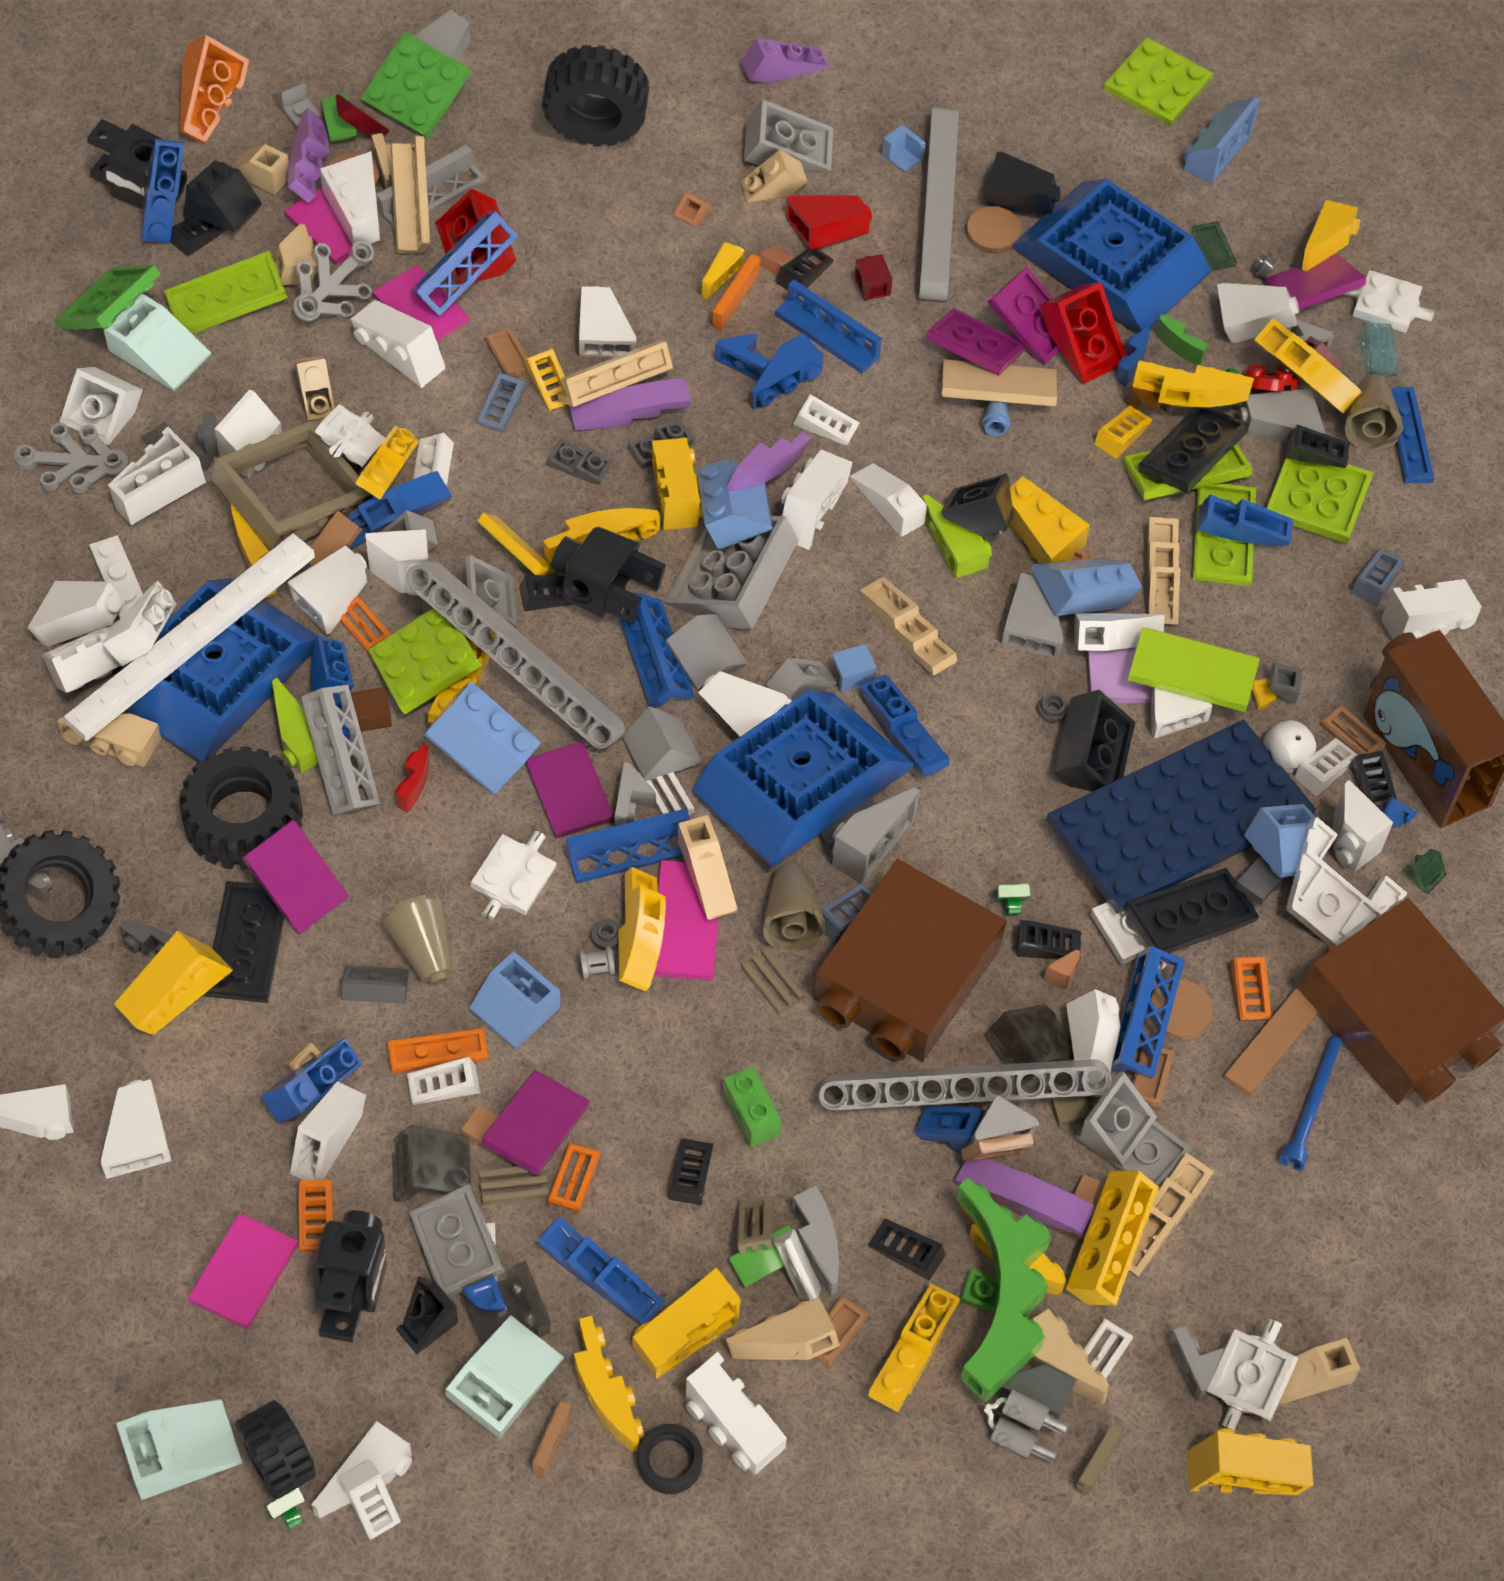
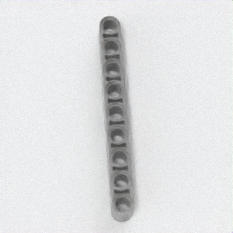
M932 107L919 299L947 301L959 109Z
M428 560L411 566L408 569L406 580L414 592L596 748L602 749L623 738L625 727L618 716L435 560ZM423 571L427 574L428 581L424 579ZM445 590L449 592L450 600L447 599ZM468 609L472 612L473 620L468 616ZM490 628L495 633V639L490 634ZM512 648L517 651L518 659L513 655ZM535 667L540 671L541 679L536 675ZM558 687L563 691L564 698L559 695ZM580 706L585 709L587 718L581 714ZM603 726L608 729L610 737L604 734Z
M1096 1059L832 1074L826 1076L820 1083L819 1099L821 1104L829 1110L985 1102L993 1101L997 1095L1005 1100L1089 1096L1103 1094L1111 1085V1076L1106 1064ZM1099 1070L1104 1073L1103 1080L1096 1084L1088 1082V1074L1091 1071ZM1066 1072L1072 1077L1067 1085L1061 1086L1054 1082L1055 1076L1058 1073ZM1034 1074L1039 1078V1081L1034 1087L1029 1088L1021 1084L1022 1078L1025 1075ZM994 1076H1001L1006 1080V1084L1001 1089H992L988 1082ZM961 1078H968L973 1082L972 1088L968 1091L958 1090L955 1084ZM928 1080H936L941 1085L940 1089L935 1093L926 1092L922 1086ZM895 1082H903L907 1085L908 1090L902 1095H895L891 1092L890 1087ZM862 1084H870L876 1091L869 1097H863L858 1093L857 1089ZM833 1085L838 1086L843 1091V1094L839 1098L831 1099L825 1094L826 1088Z

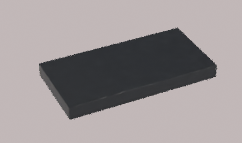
M1195 407L1139 463L1138 472L1188 494L1248 432L1249 424L1211 407Z
M1227 867L1127 901L1124 907V911L1148 947H1156L1168 953L1242 928L1257 921L1260 917L1245 894L1235 888L1237 882Z
M226 882L213 949L233 971L208 990L204 997L262 1003L269 1002L285 917L261 884Z

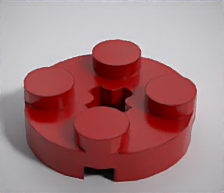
M1249 364L1247 370L1241 372L1243 376L1254 378L1251 388L1270 391H1284L1285 385H1292L1291 391L1298 388L1299 377L1285 366H1279L1277 370H1267L1266 365Z

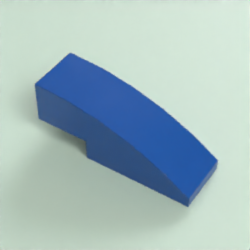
M1210 494L1199 506L1196 529L1234 541L1288 546L1291 543L1293 519L1244 499L1234 504Z

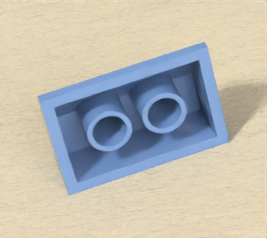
M1252 97L1228 103L1221 112L1217 111L1208 129L1203 128L1195 145H1189L1183 157L1186 160L1184 171L1213 184L1251 136L1260 99Z
M725 459L697 469L704 523L718 550L773 529L766 482L735 491L728 490L726 487L740 463Z
M1104 557L1034 564L1031 567L1056 616L1120 609L1126 607L1142 588L1130 563Z
M472 681L457 692L423 734L492 794H496L524 765L541 743Z

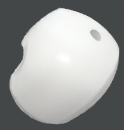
M1294 720L1277 723L1267 732L1263 739V743L1266 749L1270 751L1274 762L1283 767L1286 772L1297 771L1300 763L1310 759L1316 752V742L1311 731L1301 722Z

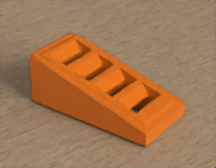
M1265 957L1233 958L1229 964L1239 1021L1270 1020L1272 1017ZM1242 971H1256V975L1243 976ZM1258 982V987L1244 988V983ZM1245 994H1260V999H1245ZM1262 1005L1263 1011L1246 1012V1006Z
M330 1179L299 1181V1251L315 1252L318 1249L321 1238L307 1239V1234H322L325 1224L307 1225V1221H326L327 1223L330 1220H334V1187ZM325 1195L324 1197H307ZM307 1207H326V1210L307 1211Z

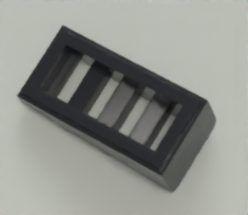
M192 217L172 226L170 242L188 257L227 230ZM201 225L205 226L207 230H204Z
M808 248L780 268L776 284L788 291L789 283L796 280L808 288L833 263L834 259L818 249L810 250ZM813 255L822 262L816 265L809 258Z
M1297 424L1288 436L1285 457L1297 461L1345 468L1348 464L1350 443ZM1333 449L1337 450V456L1333 455Z
M525 575L519 586L524 611L574 605L565 600L562 595H557L556 587H560L562 590L564 576ZM548 588L549 595H544L543 589Z
M1383 751L1355 756L1351 764V770L1359 790L1372 803L1388 799V797L1397 799ZM1378 776H1379V778H1380V779H1377V780L1368 781V778H1373V777H1378ZM1384 788V791L1371 793V790ZM1379 804L1376 806L1381 810L1384 804Z
M1019 920L1017 929V957L1058 960L1076 949L1081 951V931L1036 921ZM1029 935L1034 936V943L1029 942ZM1041 936L1047 937V946L1041 944ZM1053 937H1059V948L1053 947ZM1065 938H1072L1071 951L1065 949Z
M681 1138L669 1192V1200L702 1206L713 1151L712 1143ZM686 1148L705 1151L704 1156L685 1152ZM684 1160L700 1162L702 1167L683 1164ZM681 1172L699 1173L700 1177L683 1175ZM679 1182L698 1184V1187L679 1185Z
M886 1218L869 1244L871 1249L930 1281L946 1256L941 1243ZM892 1231L896 1236L888 1247L884 1245V1242ZM903 1238L908 1240L901 1252L896 1250ZM917 1245L920 1248L912 1258L909 1254L914 1246ZM929 1252L924 1262H921L926 1253Z

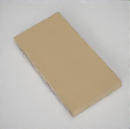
M943 359L942 396L1056 406L1057 373L1056 369L1010 365L998 376L973 362Z

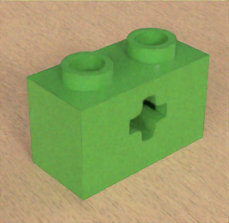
M754 1066L725 1077L723 1080V1095L749 1147L752 1148L780 1136L781 1119Z

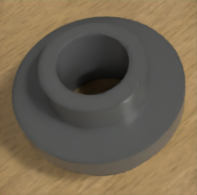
M1270 252L1267 256L1261 254L1254 264L1253 269L1256 270L1254 275L1256 278L1259 276L1263 279L1266 278L1276 264L1277 260L1272 258L1273 254Z
M1049 693L1039 701L1038 712L1046 721L1059 722L1067 716L1068 703L1062 695ZM1055 706L1058 710L1053 711L1050 710L1048 707Z
M611 919L598 921L591 931V938L594 944L602 949H605L606 946H611V948L617 947L619 945L618 929L621 928L620 924ZM604 930H610L613 932L609 936L602 934Z

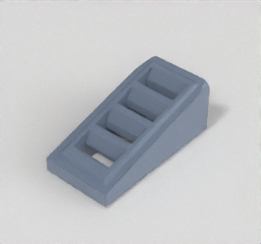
M498 372L476 423L503 433L526 391L525 381ZM501 389L513 392L512 396L501 392ZM499 397L509 401V403L507 405L505 403L499 402L496 400V398ZM492 405L504 409V414L492 410ZM489 414L501 420L500 423H496L485 418Z
M1378 549L1356 579L1351 594L1377 607L1403 568L1405 561ZM1379 561H1381V562H1383V563H1385V564L1391 566L1393 569L1390 570V569H1388V568H1386V567H1384V566H1381V565H1379V564H1377V563H1378ZM1375 569V570H1377V571H1379V572L1385 574L1386 576H1383V575H1381V574H1379V573H1377V572H1375V571H1373V570ZM1368 577L1371 578V579H1373V580H1375V581H1377V582H1379L1381 585H1379V584H1377V583H1375V582H1373V581H1371V580H1368Z
M863 883L821 908L826 921L825 935L834 944L839 941L858 914H855L846 904L850 903L859 912L863 906L855 897L861 893L868 900L872 894ZM840 910L848 919L844 920L837 911Z

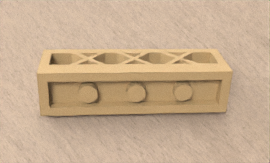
M415 136L411 144L392 143L390 146L396 254L425 253L430 245L424 136Z
M660 340L562 377L565 391L557 394L559 402L574 407L673 369L667 342Z

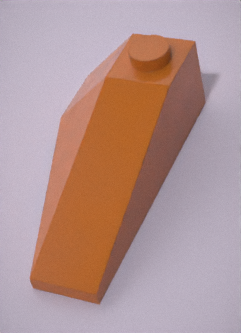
M207 35L187 43L181 72L180 132L200 143H206L219 123L218 113L223 106L228 108L232 103V100L229 98L234 89L240 90L243 86L249 64V59Z

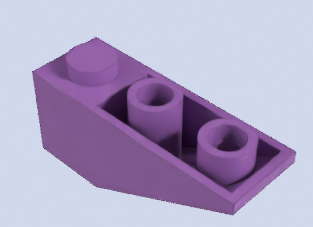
M755 38L741 60L749 80L770 83L830 68L824 53L817 47H807Z

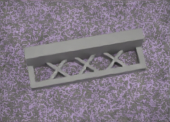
M467 145L426 166L427 197L431 199L428 205V213L467 193L471 188L474 189L486 182V177L473 164V151ZM467 171H470L476 177L470 182L459 181V176ZM442 185L453 186V191L447 195L436 193L437 188ZM391 186L376 194L377 212L395 230L394 218L391 216L394 213Z
M349 686L321 688L301 696L333 816L380 804ZM333 694L340 695L342 702L341 710L335 705ZM343 724L349 729V740L343 735ZM351 754L357 758L359 765L357 770L351 764ZM359 784L365 788L368 800L361 801L358 790Z

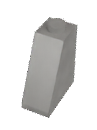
M449 10L413 37L459 62L471 41L470 23L465 17L459 16L453 10Z
M1312 388L1249 395L1247 401H1243L1242 407L1238 409V419L1249 424L1247 434L1287 443L1289 434L1297 424L1325 434Z
M1021 573L1005 624L1001 644L1059 659L1064 641L1059 617L1055 615L1035 575Z

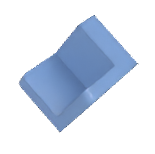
M902 124L883 138L882 156L902 172H907L924 160L926 144Z
M866 644L833 654L832 659L840 675L839 689L841 692L858 688L860 685L875 679L877 668Z

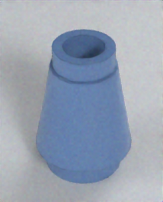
M989 401L982 421V426L988 435L1000 437L1010 428L1011 422L1006 402Z

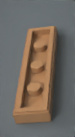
M1298 987L1224 1075V1080L1248 1097H1251L1318 1015L1317 1009L1307 1000Z

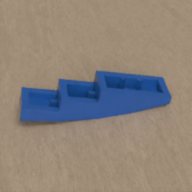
M560 1216L536 1241V1244L563 1268L640 1326L648 1322L665 1303L663 1298L616 1256L611 1258L588 1236L583 1238Z

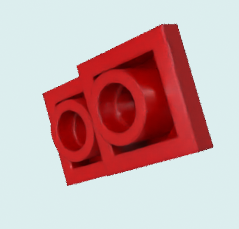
M424 743L417 751L411 752L404 764L406 779L402 780L396 789L398 808L406 813L416 803L427 780L430 758L429 747Z

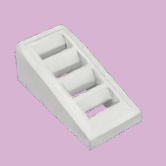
M810 394L793 425L847 446L859 422ZM821 416L826 417L824 422L819 420ZM831 420L837 422L834 428L829 426ZM842 424L848 426L844 434L839 431Z
M1335 738L1318 750L1310 759L1300 763L1294 778L1317 796L1351 766L1354 757L1358 754ZM1332 750H1334V751L1337 752L1341 757H1343L1344 760H1342V761L1339 760L1337 757H1335V756H1334L1332 753H1330V752H1331ZM1326 757V758H1327L1330 762H1332L1335 766L1333 767L1331 764H1329V763H1328L1326 760H1324L1323 758ZM1316 765L1320 766L1324 771H1326V773L1324 774L1321 770H1319V769H1318L1317 767H1315V766H1316Z
M469 1056L407 1074L413 1105L480 1093L476 1067ZM465 1072L466 1081L461 1083L459 1073ZM452 1074L453 1085L448 1086L446 1075ZM433 1077H438L440 1089H434ZM425 1079L428 1092L422 1094L419 1080Z
M370 1460L363 1462L340 1476L349 1500L370 1540L401 1522L381 1474ZM385 1510L387 1511L385 1514L370 1522L371 1518L375 1517L376 1515L382 1513Z

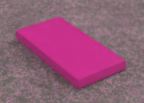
M661 860L658 893L666 896V910L662 944L653 976L713 981L719 917L707 921L686 862Z

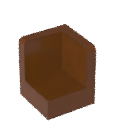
M1133 385L1129 387L1125 402L1128 406L1136 409L1143 403L1151 411L1156 410L1158 407L1165 412L1170 409V404L1158 402L1160 393L1135 388Z
M384 687L351 693L361 732L392 727L390 708Z

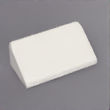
M445 433L419 440L413 479L438 471L447 486L454 443Z
M790 1229L774 1238L773 1242L799 1299L811 1301L819 1297L821 1287L796 1231Z

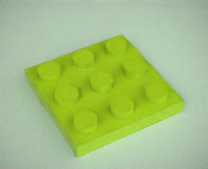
M1146 37L1104 83L1103 90L1171 126L1210 83L1214 73Z
M1286 457L1267 509L1292 518L1294 527L1348 544L1374 472L1347 464L1345 468L1297 461Z
M434 608L368 649L395 701L405 715L482 666L466 636Z

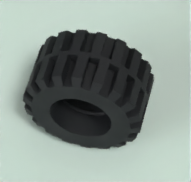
M272 1400L236 1421V1431L243 1448L271 1495L278 1499L316 1477L314 1462L299 1431L287 1411L277 1401Z

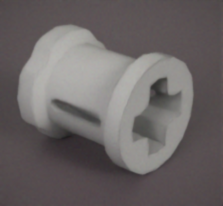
M606 946L605 950L586 953L584 950L579 951L583 979L589 978V975L609 972L610 975L615 974L611 946Z

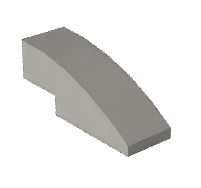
M817 1185L793 1197L792 1210L803 1228L798 1230V1238L807 1253L806 1255L811 1266L831 1297L836 1294L838 1286V1242L826 1202Z

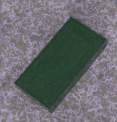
M1218 221L1192 226L1191 231L1211 268V272L1236 267L1237 260Z

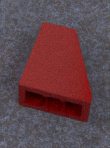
M790 195L786 197L785 217L810 250H814L869 233L872 211L858 195Z

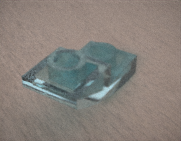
M1364 322L1362 324L1363 351H1367L1368 375H1398V354L1391 324Z

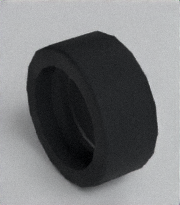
M662 1424L651 1429L642 1438L638 1448V1471L643 1482L652 1490L662 1494H678L688 1490L698 1480L703 1465V1448L698 1437L688 1428L678 1424ZM665 1440H675L682 1443L688 1449L691 1463L683 1475L676 1478H665L653 1471L650 1465V1454L658 1443Z

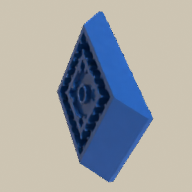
M1107 178L1081 182L1054 206L1051 214H1045L1012 245L1018 252L1072 289L1082 284L1101 282L1113 317L1136 333H1139L1145 327L1151 329L1159 321L1161 314L1166 315L1211 272V268L1192 235ZM1108 240H1118L1121 242V244L1114 245L1111 244Z
M226 578L207 581L167 620L154 644L234 580ZM262 599L127 708L125 712L157 723L161 737L198 762L205 763L206 757L216 753L274 693L272 680L278 678L283 684L313 653L314 641L317 635ZM211 651H220L222 653L218 659L206 657ZM129 662V663H127L126 665H124L123 669H124L126 666H128L131 662Z
M807 690L778 712L714 754L695 785L693 794L771 867H774L912 769L914 763L834 693ZM799 758L809 760L805 765L794 763Z

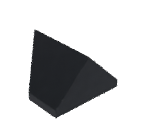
M418 1276L403 1324L399 1325L396 1331L412 1350L419 1354L458 1323L457 1306L435 1281Z

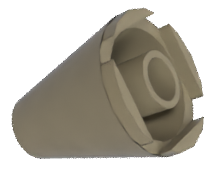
M1368 375L1359 384L1358 388L1362 393L1351 405L1345 420V433L1347 439L1358 448L1359 444L1372 445L1370 450H1384L1398 441V437L1403 431V420L1387 380L1380 375Z
M787 863L777 868L774 874L763 922L764 939L773 947H775V944L788 945L785 951L806 950L814 947L819 943V938L822 934L825 936L826 921L805 869L798 864Z
M434 893V899H428L426 894L417 895L393 905L392 909L394 912L389 916L384 911L380 917L384 927L423 983L429 982L430 986L439 985L447 981V975L452 972L441 895Z

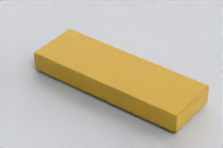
M483 512L478 519V523L537 576H552L556 570L552 569L547 561L499 517Z

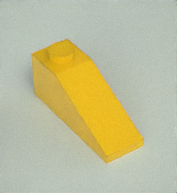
M1329 200L1325 201L1305 247L1303 271H1309L1348 245L1351 236L1357 235L1361 219L1356 218L1358 207Z

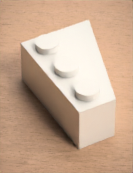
M372 152L320 168L322 191L352 246L360 240L367 241L370 244L380 241Z
M377 300L371 302L351 318L355 330V338L361 344L371 348L421 388L446 369L431 326Z
M169 427L162 432L163 437L155 445L149 444L144 449L145 455L136 463L132 461L108 484L116 510L130 525L135 524L206 483L199 458Z
M820 450L814 459L809 458L804 472H799L796 475L793 486L791 488L787 487L781 500V503L784 504L782 516L786 517L799 539L798 546L810 550L813 544L815 528L821 530L824 522L820 520L828 509H833L848 483L852 466L851 461Z
M1465 579L1435 583V588L1424 589L1422 585H1414L1413 591L1402 592L1401 588L1398 587L1392 588L1381 621L1392 639L1407 632H1412L1416 638H1420L1439 629L1443 635H1446L1450 630L1458 627L1462 630L1471 627L1476 622L1481 605Z
M118 621L42 654L58 689L66 693L77 690L87 682L103 678L111 674V670L121 666L103 645L111 628Z
M717 1352L687 1377L685 1399L687 1404L685 1407L695 1420L703 1419L710 1427L708 1430L710 1436L717 1444L722 1446L725 1443L733 1451L731 1456L743 1471L749 1469L756 1475L785 1449L787 1438L760 1404L755 1406L741 1391L745 1387L739 1378L734 1381L731 1380L720 1366L724 1359Z

